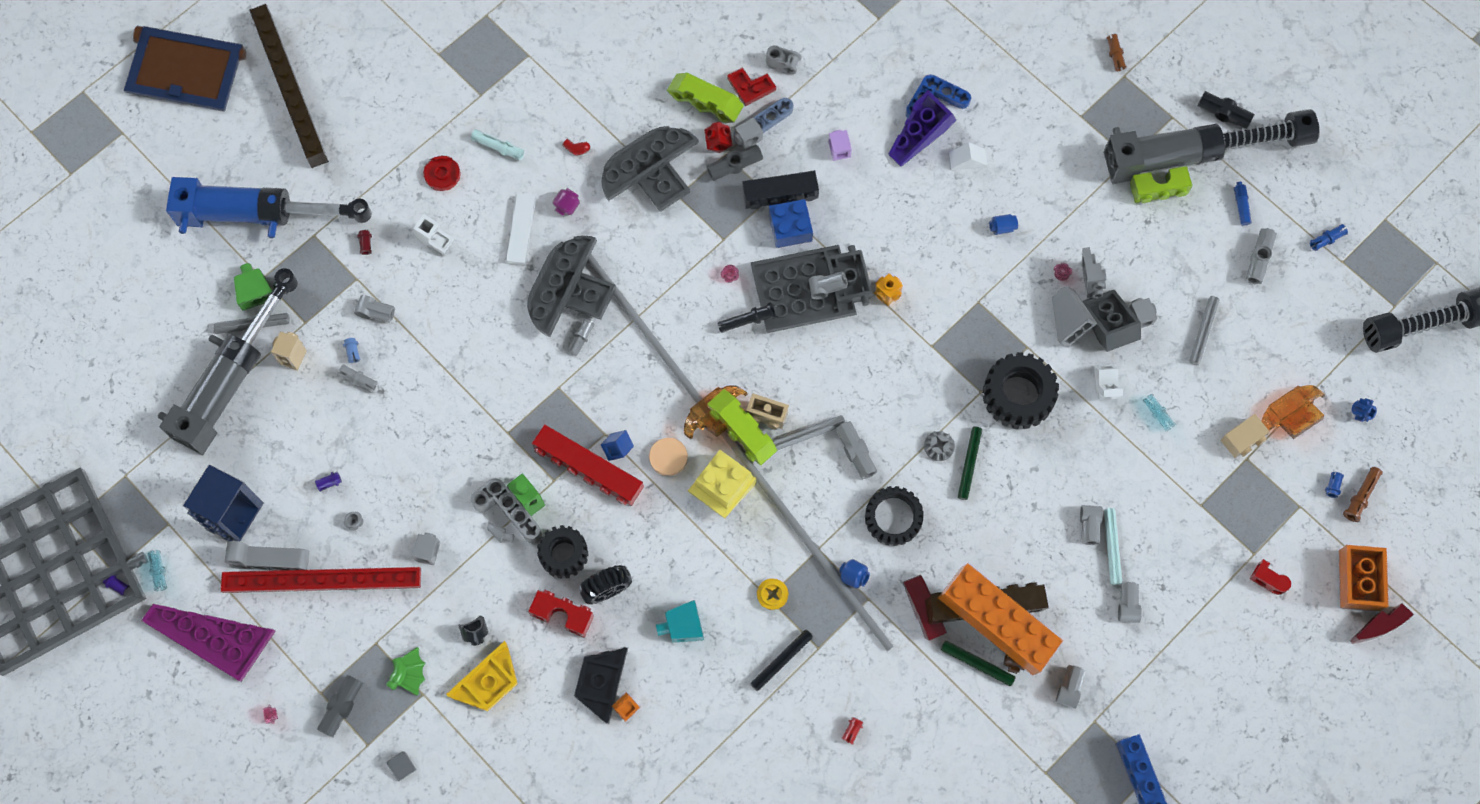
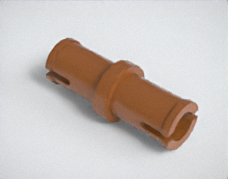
M1111 34L1112 38L1109 35L1106 39L1115 71H1122L1121 67L1125 70L1127 67L1123 58L1124 51L1120 47L1118 35Z

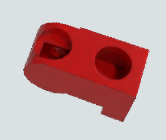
M1261 560L1253 571L1250 580L1276 595L1287 592L1292 585L1290 578L1286 575L1277 574L1268 568L1270 565L1268 561Z

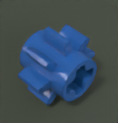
M1360 398V400L1354 402L1351 411L1352 414L1356 415L1355 420L1368 422L1376 416L1377 408L1373 405V400Z

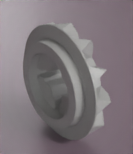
M934 431L925 439L924 450L931 459L944 461L954 453V440L950 434L943 431ZM937 439L940 443L945 444L943 445V450H940L939 447H934L937 444Z

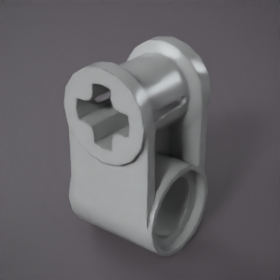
M773 45L767 49L766 64L770 68L787 74H795L797 71L796 66L802 56L796 51Z

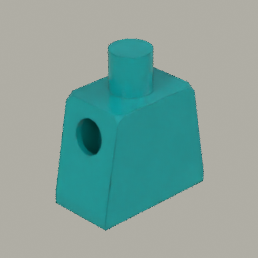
M695 600L665 612L667 622L655 624L658 636L670 634L672 643L704 640Z

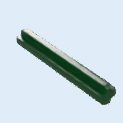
M977 426L972 427L958 492V498L961 500L968 499L982 434V428Z
M947 640L944 641L941 647V651L1008 686H1012L1016 679L1014 675Z

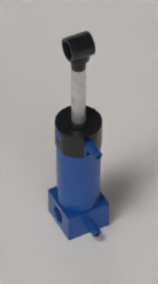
M171 177L166 212L174 223L179 226V233L181 234L186 233L187 227H203L204 221L269 225V238H275L277 225L285 226L287 224L290 213L348 216L349 219H355L359 223L369 221L372 216L369 205L361 198L349 202V204L290 202L289 193L286 188L202 185L198 178Z

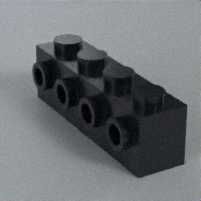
M815 170L742 181L746 209L754 210L762 206H771L803 199L813 201L819 197Z

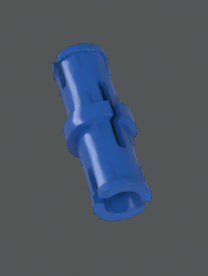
M1340 224L1338 227L1330 231L1326 230L1323 232V235L1311 240L1310 246L1315 245L1312 249L1317 251L1327 244H1333L1338 238L1347 235L1348 230L1347 228L1342 230L1346 226Z

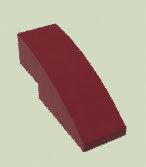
M922 575L903 581L913 612L919 621L925 639L929 641L946 634L943 623H928L925 600L931 597V593Z
M1403 603L1394 607L1388 615L1382 610L1350 642L1355 644L1376 639L1404 624L1414 614Z

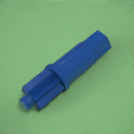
M1240 181L1236 183L1234 192L1242 226L1251 224L1252 221L1246 185Z

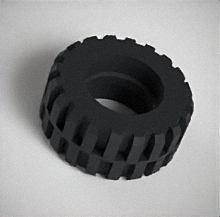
M1017 352L1016 356H1013L1011 353L1006 355L1005 359L1000 358L995 365H992L985 379L982 393H984V404H987L986 409L988 413L993 412V418L996 421L999 419L1003 421L1002 425L1006 427L1010 424L1013 425V429H1019L1020 426H1023V429H1028L1032 424L1033 426L1039 425L1042 420L1049 416L1058 399L1059 383L1056 382V373H1051L1052 367L1049 364L1045 365L1042 358H1033L1034 354L1028 353L1027 356H1024L1023 352ZM1013 377L1029 380L1037 389V400L1028 405L1012 402L1004 393V382Z

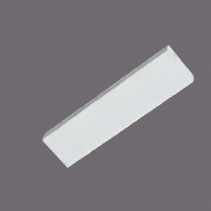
M517 193L506 259L507 264L526 265L536 200L535 195Z

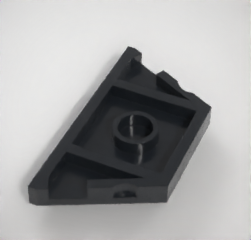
M627 647L610 652H601L597 655L585 656L583 659L574 697L606 724L610 723L613 711L612 705L615 703L628 652Z

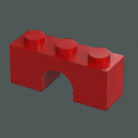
M538 590L528 610L530 616L549 623L554 613L564 612L568 615V620L565 624L566 631L585 638L594 618L591 608L582 604L578 607L568 598L562 597V599L554 597L555 594L551 591L544 590L542 592Z

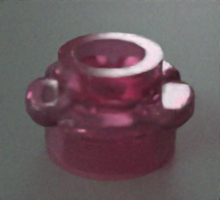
M1060 263L1054 267V275L1058 280H1067L1072 274V269L1068 267L1067 263Z
M726 265L723 271H721V277L726 282L732 283L739 278V270L734 265Z
M269 704L268 707L262 708L266 724H274V720L278 719L275 707L271 708Z

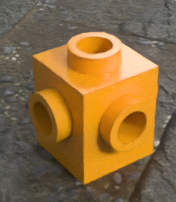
M890 273L885 277H880L875 283V295L888 306L893 301L896 302L902 295V282L898 277L892 276Z

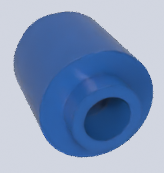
M1006 214L992 217V221L989 222L990 231L994 232L995 235L1014 232V230L1018 229L1016 215Z

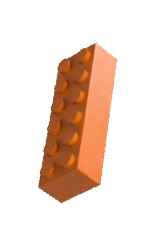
M968 563L959 569L938 597L939 600L1032 676L1043 670L1063 642L1061 638Z

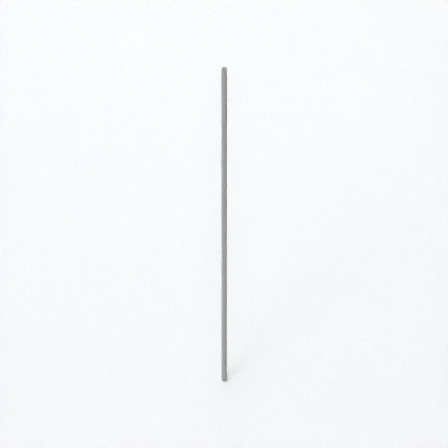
M591 254L588 263L601 280L613 283ZM616 288L613 294L741 462L752 473V476L756 478L761 488L887 651L894 646L848 586L841 581V577L757 468L746 457L737 442H734L728 436V431L720 420L716 421L709 413L711 411L709 406L619 289Z

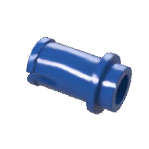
M1331 472L1329 485L1325 488L1327 496L1337 498L1341 494L1340 487L1344 478L1342 473Z

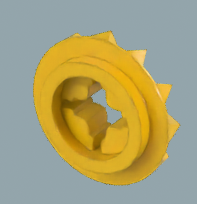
M767 579L758 587L757 599L761 606L768 610H778L788 600V588L781 580ZM777 590L776 596L778 599L771 598L768 600V591L773 592Z

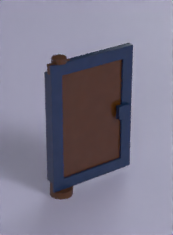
M137 25L135 27L133 41L137 44V48L123 90L125 93L225 111L239 61L246 58V50L243 49L242 44Z

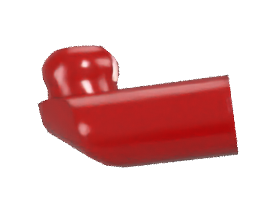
M566 139L562 144L564 148L575 156L585 154L591 148L588 142L574 144L569 139Z

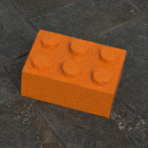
M1345 545L1339 550L1340 608L1368 611L1384 610L1388 607L1387 548Z

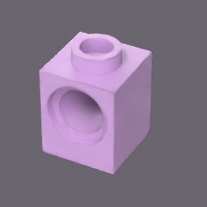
M836 130L829 133L828 143L833 161L851 158L852 148L847 130Z

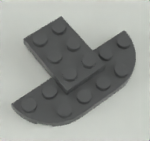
M663 126L650 130L617 151L605 164L602 174V188L606 199L610 201L638 183L660 212L689 194L690 189L669 162L698 144L699 139L683 128L677 129Z
M575 236L573 237L574 239L564 243L562 241L547 256L529 293L527 302L528 312L534 326L544 335L551 337L565 307L600 320L602 319L617 287L613 283L582 273L597 242L596 237Z

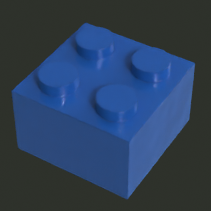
M805 199L769 206V219L776 248L813 241V229Z

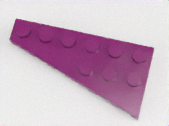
M153 604L141 620L240 682L243 681L276 632L270 628H262L256 625H248Z

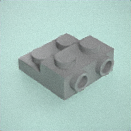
M1090 247L1082 248L1081 265L1087 298L1103 297V289H1106V271L1101 269V263H1096L1095 254H1091Z

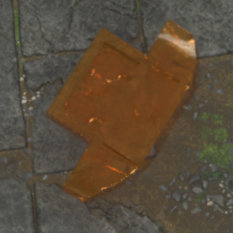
M736 385L714 389L690 408V413L686 417L684 424V435L691 440L697 428L701 430L707 429L716 437L727 430V427L720 420L716 421L709 413L711 410L707 403L723 389L727 390L734 397L741 394L746 396L748 395L747 392Z
M1298 385L1271 403L1261 421L1269 431L1274 427L1278 428L1281 426L1295 439L1324 419V414L1313 403L1318 397H1325V393L1313 385L1301 387Z

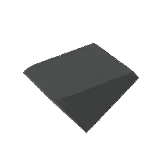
M404 751L386 762L398 781L416 771L415 766Z

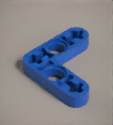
M927 75L908 104L906 117L907 119L909 118L913 110L912 108L918 100V95L924 94L927 90L935 97L961 109H965L970 105L971 94L935 75ZM948 88L952 93L944 95L942 89ZM962 97H965L966 99L963 102H961L960 99Z

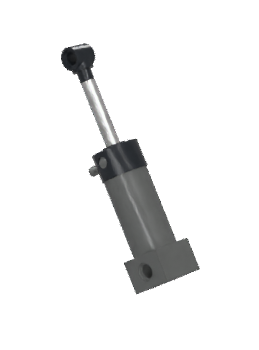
M281 268L275 273L273 291L241 339L231 334H227L224 340L214 335L209 336L208 340L219 347L208 367L181 407L174 404L168 414L164 412L158 414V418L162 420L159 428L171 439L204 455L217 435V431L213 426L246 375L250 373L261 356V353L251 344L283 295L297 288L298 281L290 269ZM290 278L288 282L283 283L284 279Z

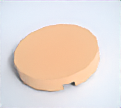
M667 437L660 439L650 449L649 459L651 466L657 473L663 476L677 475L687 464L688 454L686 447L675 438Z

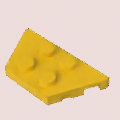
M505 641L501 643L446 695L451 699L488 712L518 684L507 643Z

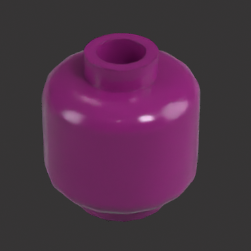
M569 188L559 190L552 202L556 207L555 211L562 216L565 213L572 215L580 204L579 195Z

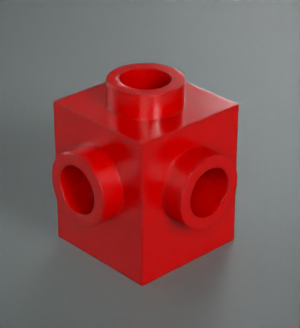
M715 122L704 129L708 150L721 153L733 146L730 126L721 122Z

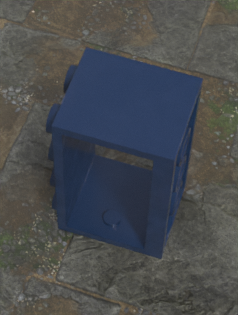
M209 464L183 504V507L188 510L187 514L205 527V530L212 534L217 533L226 541L234 540L240 542L264 502L244 482Z

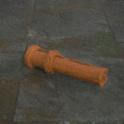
M1377 467L1370 468L1357 495L1350 499L1351 504L1343 512L1345 518L1353 522L1361 520L1360 515L1368 507L1367 500L1380 476L1383 474L1381 469Z

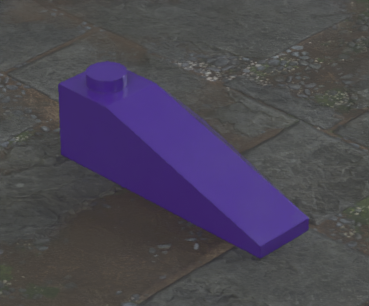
M929 90L915 102L909 118L904 123L905 126L888 153L900 167L945 133L957 121L953 113Z

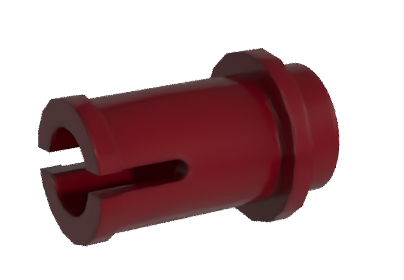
M361 230L357 235L360 243V254L369 255L372 253L370 240L372 234L369 230Z

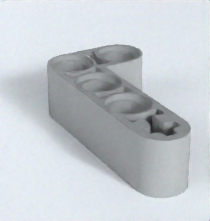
M494 478L489 480L472 494L471 502L478 512H486L497 504L527 542L535 544L540 541L542 532L539 525L500 479ZM495 486H501V490L499 492H492V489ZM480 498H485V499H486V501H485L484 504H482V505H477V504H476L478 499H480ZM506 501H513L512 506L504 507ZM518 515H525L523 521H516ZM528 525L530 529L536 533L534 536L530 534L528 529L526 528L528 527Z
M228 541L225 555V563L230 567L250 570H307L309 551L305 549L248 546L239 541Z

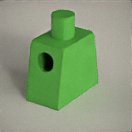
M250 263L241 265L242 274L234 277L237 304L242 311L264 304L273 290L259 268L253 270Z
M523 473L507 485V488L531 516L545 506L542 497Z

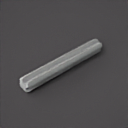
M1210 296L1189 360L1192 364L1199 365L1218 307V297Z
M288 313L270 315L263 327L289 324L290 318ZM255 317L214 323V331L220 334L247 330Z
M840 415L773 440V443L777 450L832 431L844 423L845 419Z

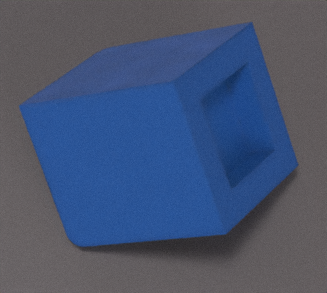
M627 430L611 433L600 444L608 461L624 458L634 447Z

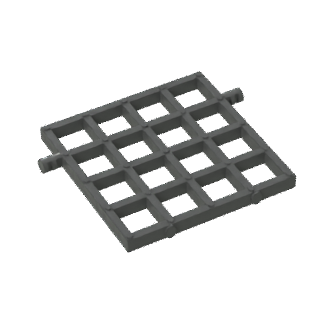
M81 467L53 482L44 484L42 488L0 509V522L12 516L21 535L16 540L0 547V599L5 596L7 597L16 617L0 626V638L21 628L30 647V650L6 663L0 653V675L2 676L147 599L133 569L148 563V558L144 552H141L138 556L135 555L132 559H127L85 470ZM80 481L89 501L64 514L54 493ZM46 498L55 519L30 532L21 511ZM94 511L104 532L78 545L69 524ZM60 529L70 550L44 563L35 541ZM109 541L118 563L93 576L83 554ZM26 547L36 568L10 581L1 559ZM75 559L85 581L59 594L50 572ZM124 573L134 594L108 607L98 585L102 584L110 576ZM41 578L50 599L25 612L15 591ZM90 591L99 613L74 626L64 604ZM55 609L65 631L39 644L30 622Z

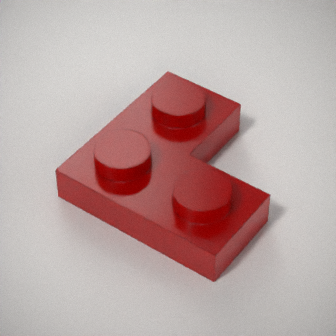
M743 67L727 75L728 81L745 107L776 91L777 88L768 73L751 81Z

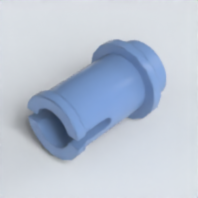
M355 338L344 340L343 347L346 348L348 363H353V355L355 363L360 361L357 348L358 341Z

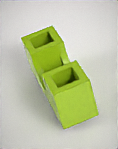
M1187 166L1169 169L1165 176V184L1157 183L1153 179L1151 172L1133 175L1130 187L1135 203H1148L1155 199L1166 200L1172 196H1186L1193 186Z

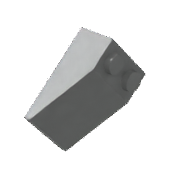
M1115 289L1103 293L1101 298H1089L1082 301L1097 322L1092 329L1106 352L1141 340V322Z

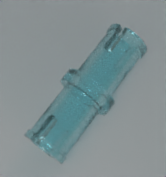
M1148 395L1149 399L1144 398L1143 402L1153 413V418H1157L1165 431H1169L1171 426L1174 427L1176 423L1170 418L1166 412L1167 409L1160 405L1154 395Z
M154 550L150 551L147 555L150 563L149 574L152 575L154 591L158 592L159 588L160 591H164L167 589L164 576L166 570L162 565L161 551L156 550V554Z

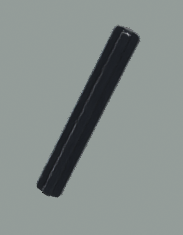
M804 630L751 682V686L756 691H759L813 638V635L808 630Z

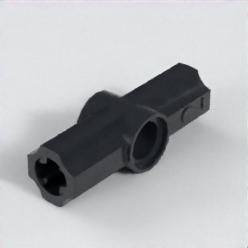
M1206 91L1197 105L1214 113L1215 117L1222 122L1231 121L1246 129L1255 115L1237 106V103L1231 98L1222 99Z

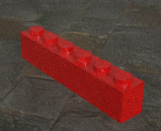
M545 424L532 442L536 454L541 457L547 456L551 458L550 461L556 466L560 467L562 465L566 467L570 474L583 477V481L591 486L595 484L600 487L599 490L608 496L612 494L623 505L629 504L632 506L644 488L641 480Z

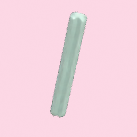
M1107 508L1104 510L1110 583L1111 585H1120L1122 583L1116 513L1114 508Z

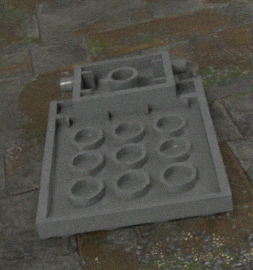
M834 245L751 262L760 307L766 306L767 303L771 302L776 314L775 319L768 318L764 320L766 332L771 333L857 315L854 303L862 302L863 306L869 305V299L874 295L862 250H856L855 245L848 246L849 252L841 253L840 246ZM841 271L845 274L848 282L847 288L828 293V296L823 299L811 298L809 278L818 275L828 276Z

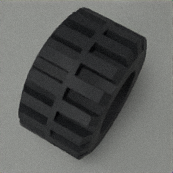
M560 525L558 529L554 526L552 531L549 532L547 530L544 532L545 536H541L539 539L540 544L537 545V555L546 572L548 571L553 577L556 575L557 578L562 579V576H565L567 579L572 574L576 576L578 570L582 571L584 569L583 565L587 564L588 547L583 535H580L577 529L573 530L571 526L565 528L564 525ZM560 543H569L574 547L573 555L566 561H557L552 558L553 549Z

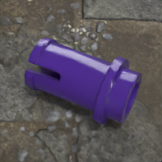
M331 472L330 475L315 480L319 492L334 485L339 486L342 480L338 472Z
M115 575L103 581L105 588L108 589L109 587L121 596L130 587V585L116 578Z

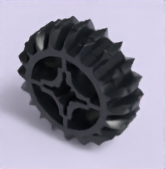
M615 565L603 569L581 583L579 587L580 595L586 604H597L620 594L631 585V574L626 566Z

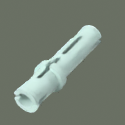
M477 129L471 134L472 141L495 149L504 156L508 155L519 161L524 156V149L511 145L508 141H501Z

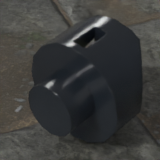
M480 615L470 623L458 625L463 641L471 642L472 646L482 644L484 637L489 633L485 619Z

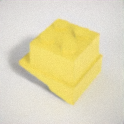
M719 450L687 491L725 519L755 486L756 478L752 476L749 470Z

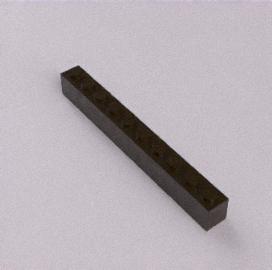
M267 4L250 9L252 19L311 168L328 163V158Z

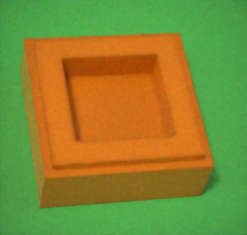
M627 692L612 705V708L625 722L640 708Z

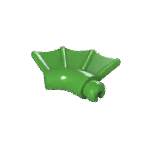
M416 647L403 657L392 660L394 670L389 677V681L386 683V686L391 688V690L401 686L414 695H419V687L425 681L422 673L425 662L421 660L419 648Z

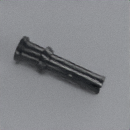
M769 302L766 306L752 308L751 312L718 321V326H721L719 330L723 333L753 322L759 324L762 320L768 318L775 319L776 314L772 303Z

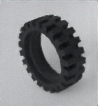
M889 486L886 489H880L869 500L866 507L865 523L867 529L874 538H877L880 543L884 542L885 545L893 544V546H897L898 544L903 545L906 542H910L918 534L923 523L924 511L922 510V504L919 502L918 497L914 496L913 492H908L904 487L901 489L899 488L900 486H895L894 488ZM889 498H898L905 501L913 512L911 527L899 534H890L883 531L875 519V511L882 501Z

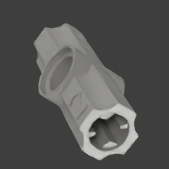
M1261 228L1246 275V280L1251 284H1262L1277 235L1272 229Z
M851 421L840 424L836 431L844 444V450L848 459L854 463L862 480L877 473V469L869 456L866 443L862 438H859Z

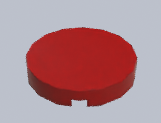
M441 155L432 158L425 165L423 174L430 188L436 191H446L457 185L461 172L455 160L449 156Z

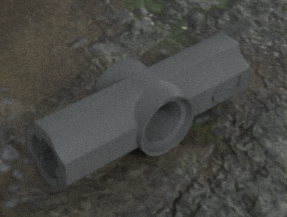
M755 144L739 152H730L727 157L707 165V170L711 179L715 181L731 173H740L743 168L763 160V155L759 146ZM732 161H738L739 163H738V164H732L731 162H732Z
M349 675L345 677L338 692L330 698L326 707L327 711L317 730L332 738L334 737L343 719H346L354 705L353 701L363 682Z

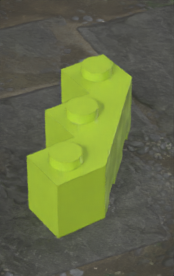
M687 72L677 73L666 90L677 102L689 101L700 113L712 112L722 123H734L744 107L739 101V97Z
M723 389L707 403L711 410L709 413L716 421L720 420L726 425L729 431L727 433L734 442L737 440L744 446L747 452L745 455L751 462L755 461L761 466L778 451L768 434H763L756 420L749 412L746 413L740 407L741 403L727 390Z

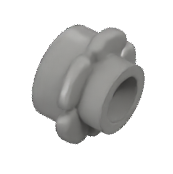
M359 512L348 513L344 520L345 527L352 531L357 530L358 527L363 525L362 515Z

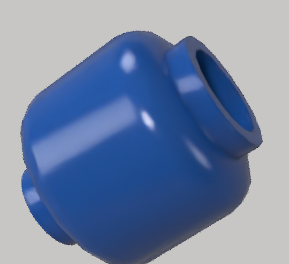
M854 559L849 560L847 563L844 562L839 569L841 581L856 589L865 586L870 577L868 567Z

